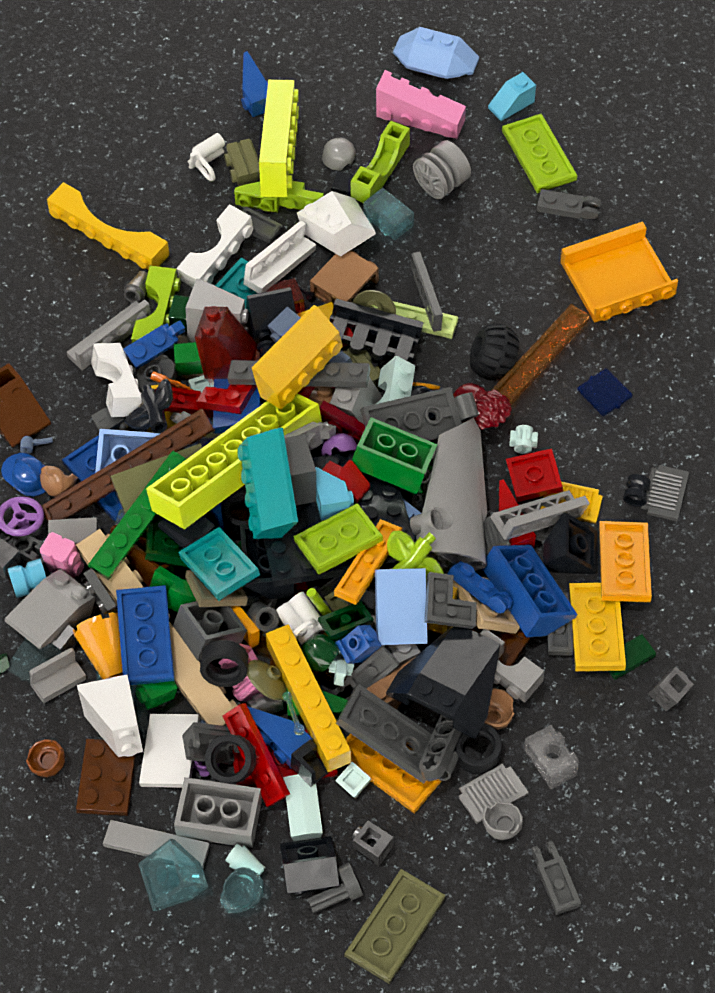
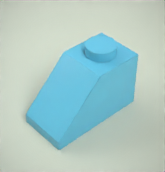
M524 72L505 82L488 105V109L500 121H503L535 102L536 84Z
M315 467L316 502L321 520H326L354 505L353 493L347 490L345 481Z

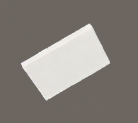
M150 714L139 780L141 787L182 788L184 777L192 778L194 760H186L182 735L193 722L200 723L201 718L199 714Z

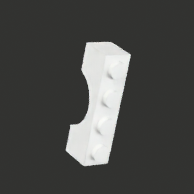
M229 204L216 220L219 233L222 235L219 243L213 249L204 253L190 252L177 267L181 281L191 287L194 286L196 279H201L211 284L217 272L226 266L230 256L239 250L243 240L252 234L253 224L250 215Z
M94 343L91 364L95 375L114 382L108 386L106 400L111 417L129 416L130 413L144 404L141 399L142 392H139L138 380L134 379L132 365L128 364V357L124 353L121 343Z

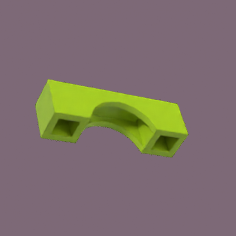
M393 121L389 122L381 134L379 145L372 161L366 168L360 166L352 178L351 197L367 205L372 204L410 145L409 127Z
M158 266L149 267L145 282L147 297L154 300L158 306L148 317L136 320L131 337L132 343L161 325L163 326L168 323L170 326L168 316L176 291L179 292L181 279L177 278L176 269Z

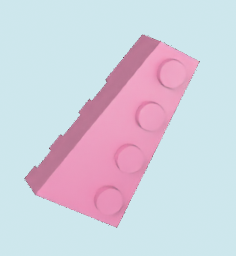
M384 71L376 88V117L437 133L445 137L458 138L465 122L466 106L442 95L436 97L432 95L429 89L424 87L418 89L409 85V80L404 78L398 80L391 76V72Z

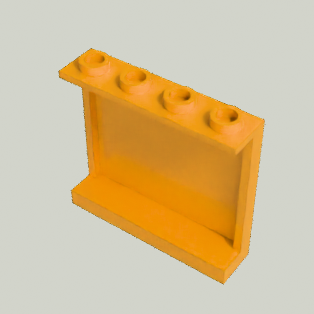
M643 221L562 249L560 262L594 323L608 320L621 313H629L633 309L649 306L653 302L669 299L676 295L678 280L671 281L645 237L647 228Z

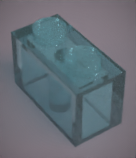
M383 187L364 202V214L369 222L375 224L384 235L390 236L394 241L413 227L414 212Z

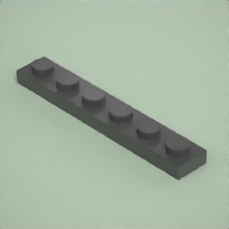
M231 360L227 378L229 384L256 385L252 367L258 361ZM327 362L324 369L319 371L307 386L367 388L371 370L369 363Z

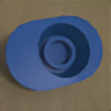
M18 453L5 460L1 468L2 477L25 496L34 497L46 492L40 482L41 469L45 465L38 459L27 453Z

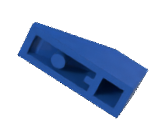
M246 51L243 55V98L241 103L245 111L248 110L252 117L265 113L268 83L248 51Z

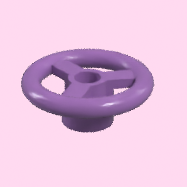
M14 497L0 506V529L8 535L26 536L32 534L43 523L44 510L32 498ZM19 504H28L37 513H27L21 510ZM11 507L14 512L13 518L6 525L3 516L5 511Z

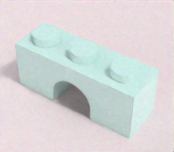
M395 356L380 370L378 387L385 390V394L376 404L411 396L415 365L398 356Z

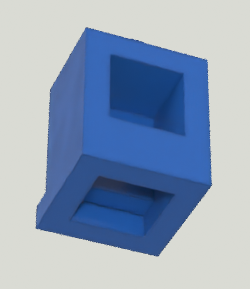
M358 625L342 640L336 642L347 664L363 663L382 646L376 631L371 625Z

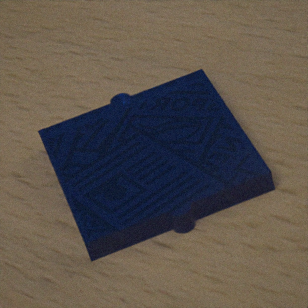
M607 368L595 376H590L588 381L577 387V390L603 417L615 408L619 409L621 404L633 396Z

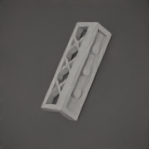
M144 299L140 303L135 301L67 351L68 358L83 371L91 365L93 344L122 342L133 333L136 320L151 315L149 303Z
M568 490L495 512L490 518L503 539L508 540L553 526L563 513L579 518L590 503L586 496L574 499ZM560 500H566V502L558 504ZM501 518H507V519H508V521L506 522L505 525H504L503 521L501 520Z

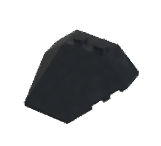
M451 626L397 673L386 691V695L406 705H409L411 700L453 720L454 729L476 739L488 719L500 643L469 628Z

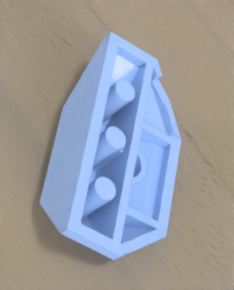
M423 27L401 35L393 50V54L406 69L445 79L473 75L479 61V56L460 37Z

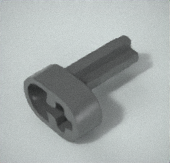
M349 862L337 867L342 884L308 898L313 913L347 898L353 901L363 896Z

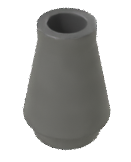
M139 271L124 287V297L129 302L134 303L137 301L139 303L145 298L147 272Z

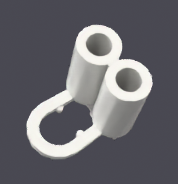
M215 133L193 147L190 160H188L189 168L197 167L209 181L215 180V173L208 163L224 153L223 147L225 142L219 133Z
M304 592L298 593L289 602L276 609L283 624H289L296 640L301 645L311 636L324 630L318 622V618L321 616Z

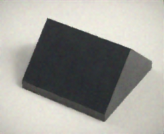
M204 516L200 517L186 529L179 527L164 517L158 523V527L183 549L217 528Z

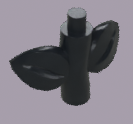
M168 379L162 380L156 390L152 389L149 384L142 387L141 399L144 405L129 414L125 420L128 426L141 431L151 427L153 433H162L167 429L164 410L170 407L173 400L172 387Z

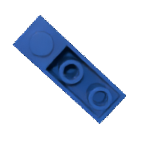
M248 707L266 746H269L274 751L275 758L281 764L286 763L290 767L291 754L310 739L313 741L311 736L297 722Z

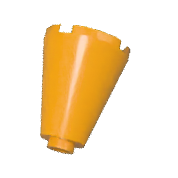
M114 612L108 613L109 618L102 619L101 615L89 618L76 626L77 630L73 629L75 638L102 680L123 675L118 613Z

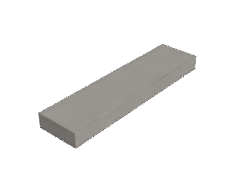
M110 820L103 846L203 870L210 843Z

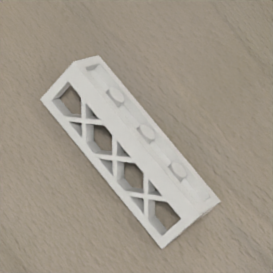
M299 221L249 261L245 266L243 284L257 293H263L316 250V244L304 237L306 223Z

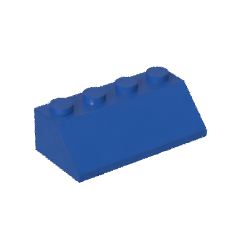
M531 545L492 547L486 557L487 565L483 568V571L499 592H507L514 600V604L509 608V611L526 637L547 636L576 618L578 614Z

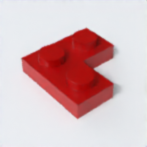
M230 384L228 389L205 387L197 399L198 408L242 414L257 385Z

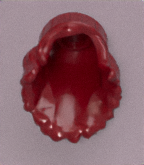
M465 383L453 393L454 398L465 393H473L479 416L474 419L482 430L486 427H498L499 423H505L506 418L511 415L512 408L509 398L497 390L487 392L482 386L474 383Z

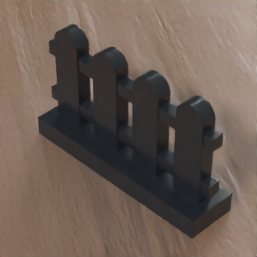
M337 298L335 299L332 315L329 320L339 331L342 343L350 345L349 351L351 353L361 354L363 349L372 351V358L379 361L383 360L385 355H389L392 357L398 356L412 362L414 354L410 352L413 345H418L424 324L422 321ZM347 327L355 329L352 337L344 335ZM369 333L377 335L375 343L366 341ZM391 339L399 341L397 349L388 347Z

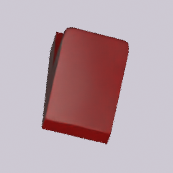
M349 460L343 467L329 461L322 469L345 481L347 490L352 491L354 502L356 503L370 488V483L352 460Z

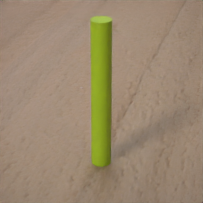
M314 588L308 589L307 596L322 616L331 613L332 611Z

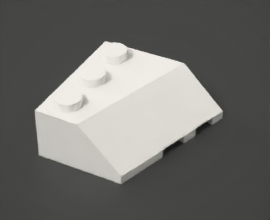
M333 191L317 201L306 205L304 209L297 212L299 221L306 223L305 235L339 256L344 255L376 234L356 199Z

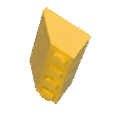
M313 305L252 367L260 397L281 410L294 399L295 395L303 387L309 384L310 380L319 371L324 369L327 362L333 356H336L343 347L339 331L317 306Z

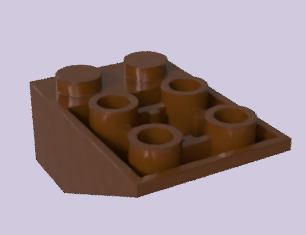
M8 363L0 368V434L14 448L21 443V439L24 436H33L49 426L51 421L23 379Z

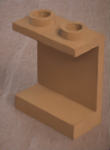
M353 250L348 251L342 256L335 254L310 280V291L314 292L315 297L324 303L332 302L333 306L336 298L351 302V299L369 280L375 284L379 281V268L373 262L360 257Z

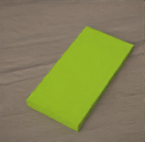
M542 114L502 126L504 136L537 193H540L541 189L549 190L577 180L575 170Z

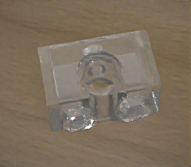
M552 725L525 738L524 750L550 790L577 776L578 758L573 751H568L565 746L564 737L559 731L556 732ZM555 753L559 757L556 759H552L548 757L547 754Z

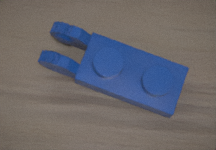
M460 561L452 566L447 573L448 575H454L453 580L497 613H504L514 604V600L507 592H499L491 581L482 578L467 563Z

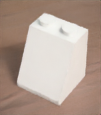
M128 675L77 685L84 716L118 757H129L143 752Z

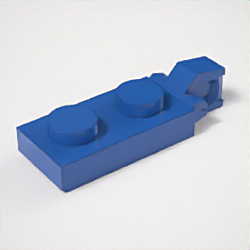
M181 321L171 326L166 323L128 345L123 351L134 368L138 369L174 347V344L179 341L177 336L185 332V327Z

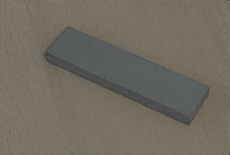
M415 252L411 258V272L433 332L441 331L443 314L421 252Z

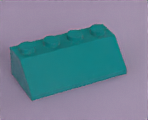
M276 428L247 437L238 447V458L242 461L243 468L241 479L246 487L245 504L249 507L250 512L249 529L253 531L254 539L282 538L298 523L283 428Z

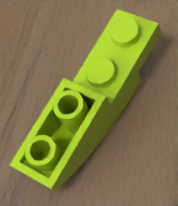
M292 181V188H288L287 197H261L260 182L245 184L236 187L234 190L235 205L277 213L280 206L302 210L306 205L324 196V193L305 190V183Z

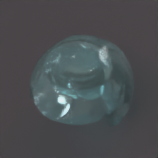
M241 867L234 870L225 879L220 902L225 907L224 909L227 913L244 912L252 909L259 903L264 894V883L261 876L250 868Z

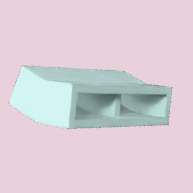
M298 774L283 777L290 792V795L286 797L291 838L294 842L321 838L323 831L316 783L310 787Z

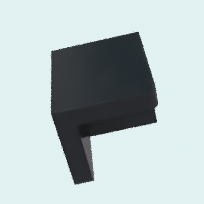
M311 739L291 754L290 767L310 787L329 773L323 762L317 757V745Z

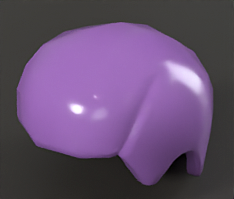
M339 433L325 441L321 454L322 456H331L332 454L355 451L357 444L352 436Z

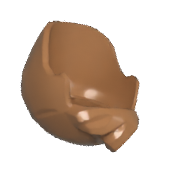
M44 466L41 469L40 482L42 488L50 496L57 497L77 483L78 477L73 473L69 476L65 475L55 466Z

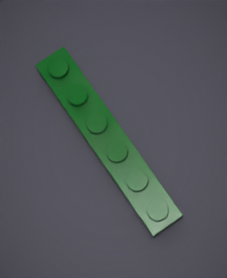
M174 450L170 453L89 562V568H92L107 580L111 578L157 515L151 509L146 488L177 467L186 458Z

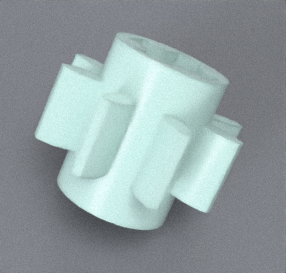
M519 425L515 431H510L509 446L514 447L517 453L528 454L532 451V448H537L538 432H533L531 426Z

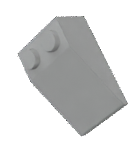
M59 569L44 578L5 618V622L37 648L42 649L54 639L56 640L68 625L74 628L79 623L90 618L96 596H92L89 590L62 569Z

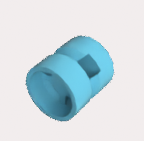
M41 559L27 562L25 568L21 565L7 568L16 598L28 595L31 589H34L46 578Z

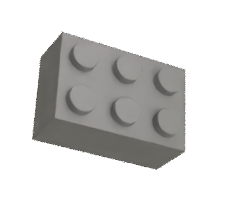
M184 777L174 823L176 835L195 840L228 845L239 844L241 847L253 848L262 804L261 788Z

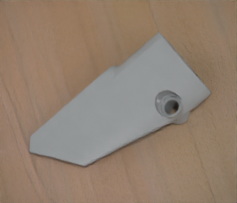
M471 418L439 435L422 513L410 519V527L416 536V541L419 537L423 539L429 532L436 538L430 545L432 550L427 556L434 558L440 564L444 574H447L451 567L460 561L471 565L475 571L483 569L487 565L483 522L487 517L481 430L475 419Z

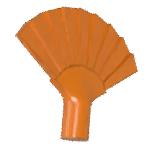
M155 371L151 374L150 380L160 383L162 380L168 379L173 387L193 390L179 381L169 379L163 374Z

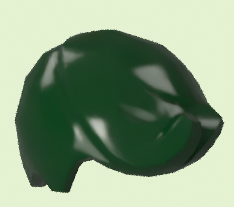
M317 634L311 636L305 642L302 652L311 671L323 672L337 657L340 650L336 642L331 640L328 635Z

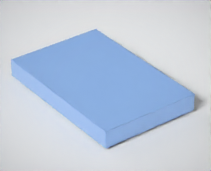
M426 568L375 570L376 633L381 645L427 644V623H424Z

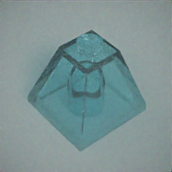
M169 839L138 864L152 911L192 900L208 888L201 863L175 839Z

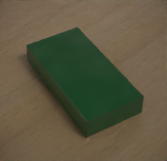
M641 634L624 644L625 671L608 672L616 680L654 658L656 652Z

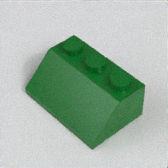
M370 417L356 447L352 461L361 472L417 494L438 444Z

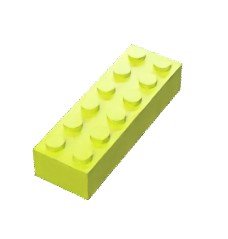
M268 80L259 159L261 197H287L288 188H292V175L289 174L294 173V161L292 160H295V147L293 146H296V133L298 132V120L296 119H299V106H297L299 90L294 88V80Z

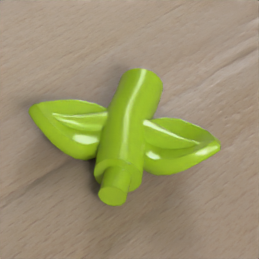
M393 531L387 541V550L393 559L400 562L392 569L426 568V581L429 572L444 574L440 564L434 558L427 556L432 550L430 545L436 538L429 532L423 539L419 537L414 543L411 536L407 533Z

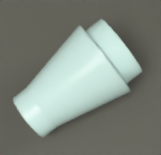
M239 844L235 845L225 860L230 864L229 867L247 874L256 880L266 868L245 846L241 847Z

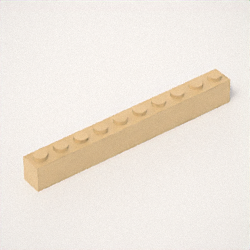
M101 529L76 544L80 556L87 565L110 535H104ZM125 557L109 580L95 572L116 604V590L143 587L141 584L143 579L137 570L131 571L127 566L130 564L127 557ZM169 622L175 684L196 713L199 714L201 720L205 721L206 724L227 726L222 715L238 705L234 700L228 701L224 695L227 693L224 687L210 684L202 677L200 662L197 661L176 629Z

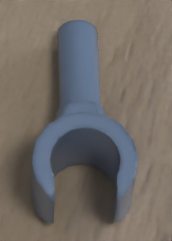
M24 436L21 439L20 452L30 454L33 452V446L53 443V439L49 437L33 440L32 437Z

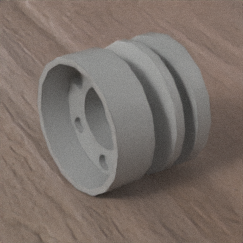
M448 140L442 141L432 148L430 153H425L413 163V171L418 183L426 193L435 199H442L454 187L460 186L471 177V168L466 156L459 147Z

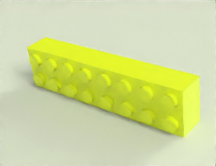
M296 394L294 399L287 403L282 410L266 401L146 488L152 511L179 527L186 529L245 485L241 479L243 468L242 461L238 458V447L247 437L276 428H283L284 435L313 421L316 423L322 422L319 404L300 394Z

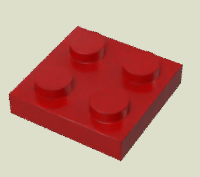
M552 448L506 459L517 502L563 492Z

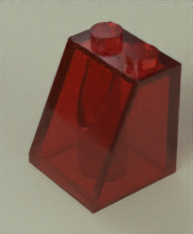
M204 307L194 336L204 378L227 379L231 360H256L258 354L257 344L228 307Z

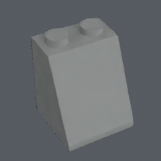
M196 279L186 305L188 343L201 342L203 345L242 349L244 340L247 341L249 337V327H246L249 310L245 309V299L201 279Z
M369 377L367 388L336 387L330 404L335 405L339 410L355 417L364 424L360 409L378 403L382 399V395Z

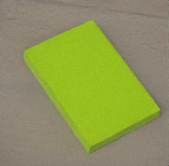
M357 503L295 535L294 541L316 572L321 574L356 556L360 551L377 545V543L383 541V536Z

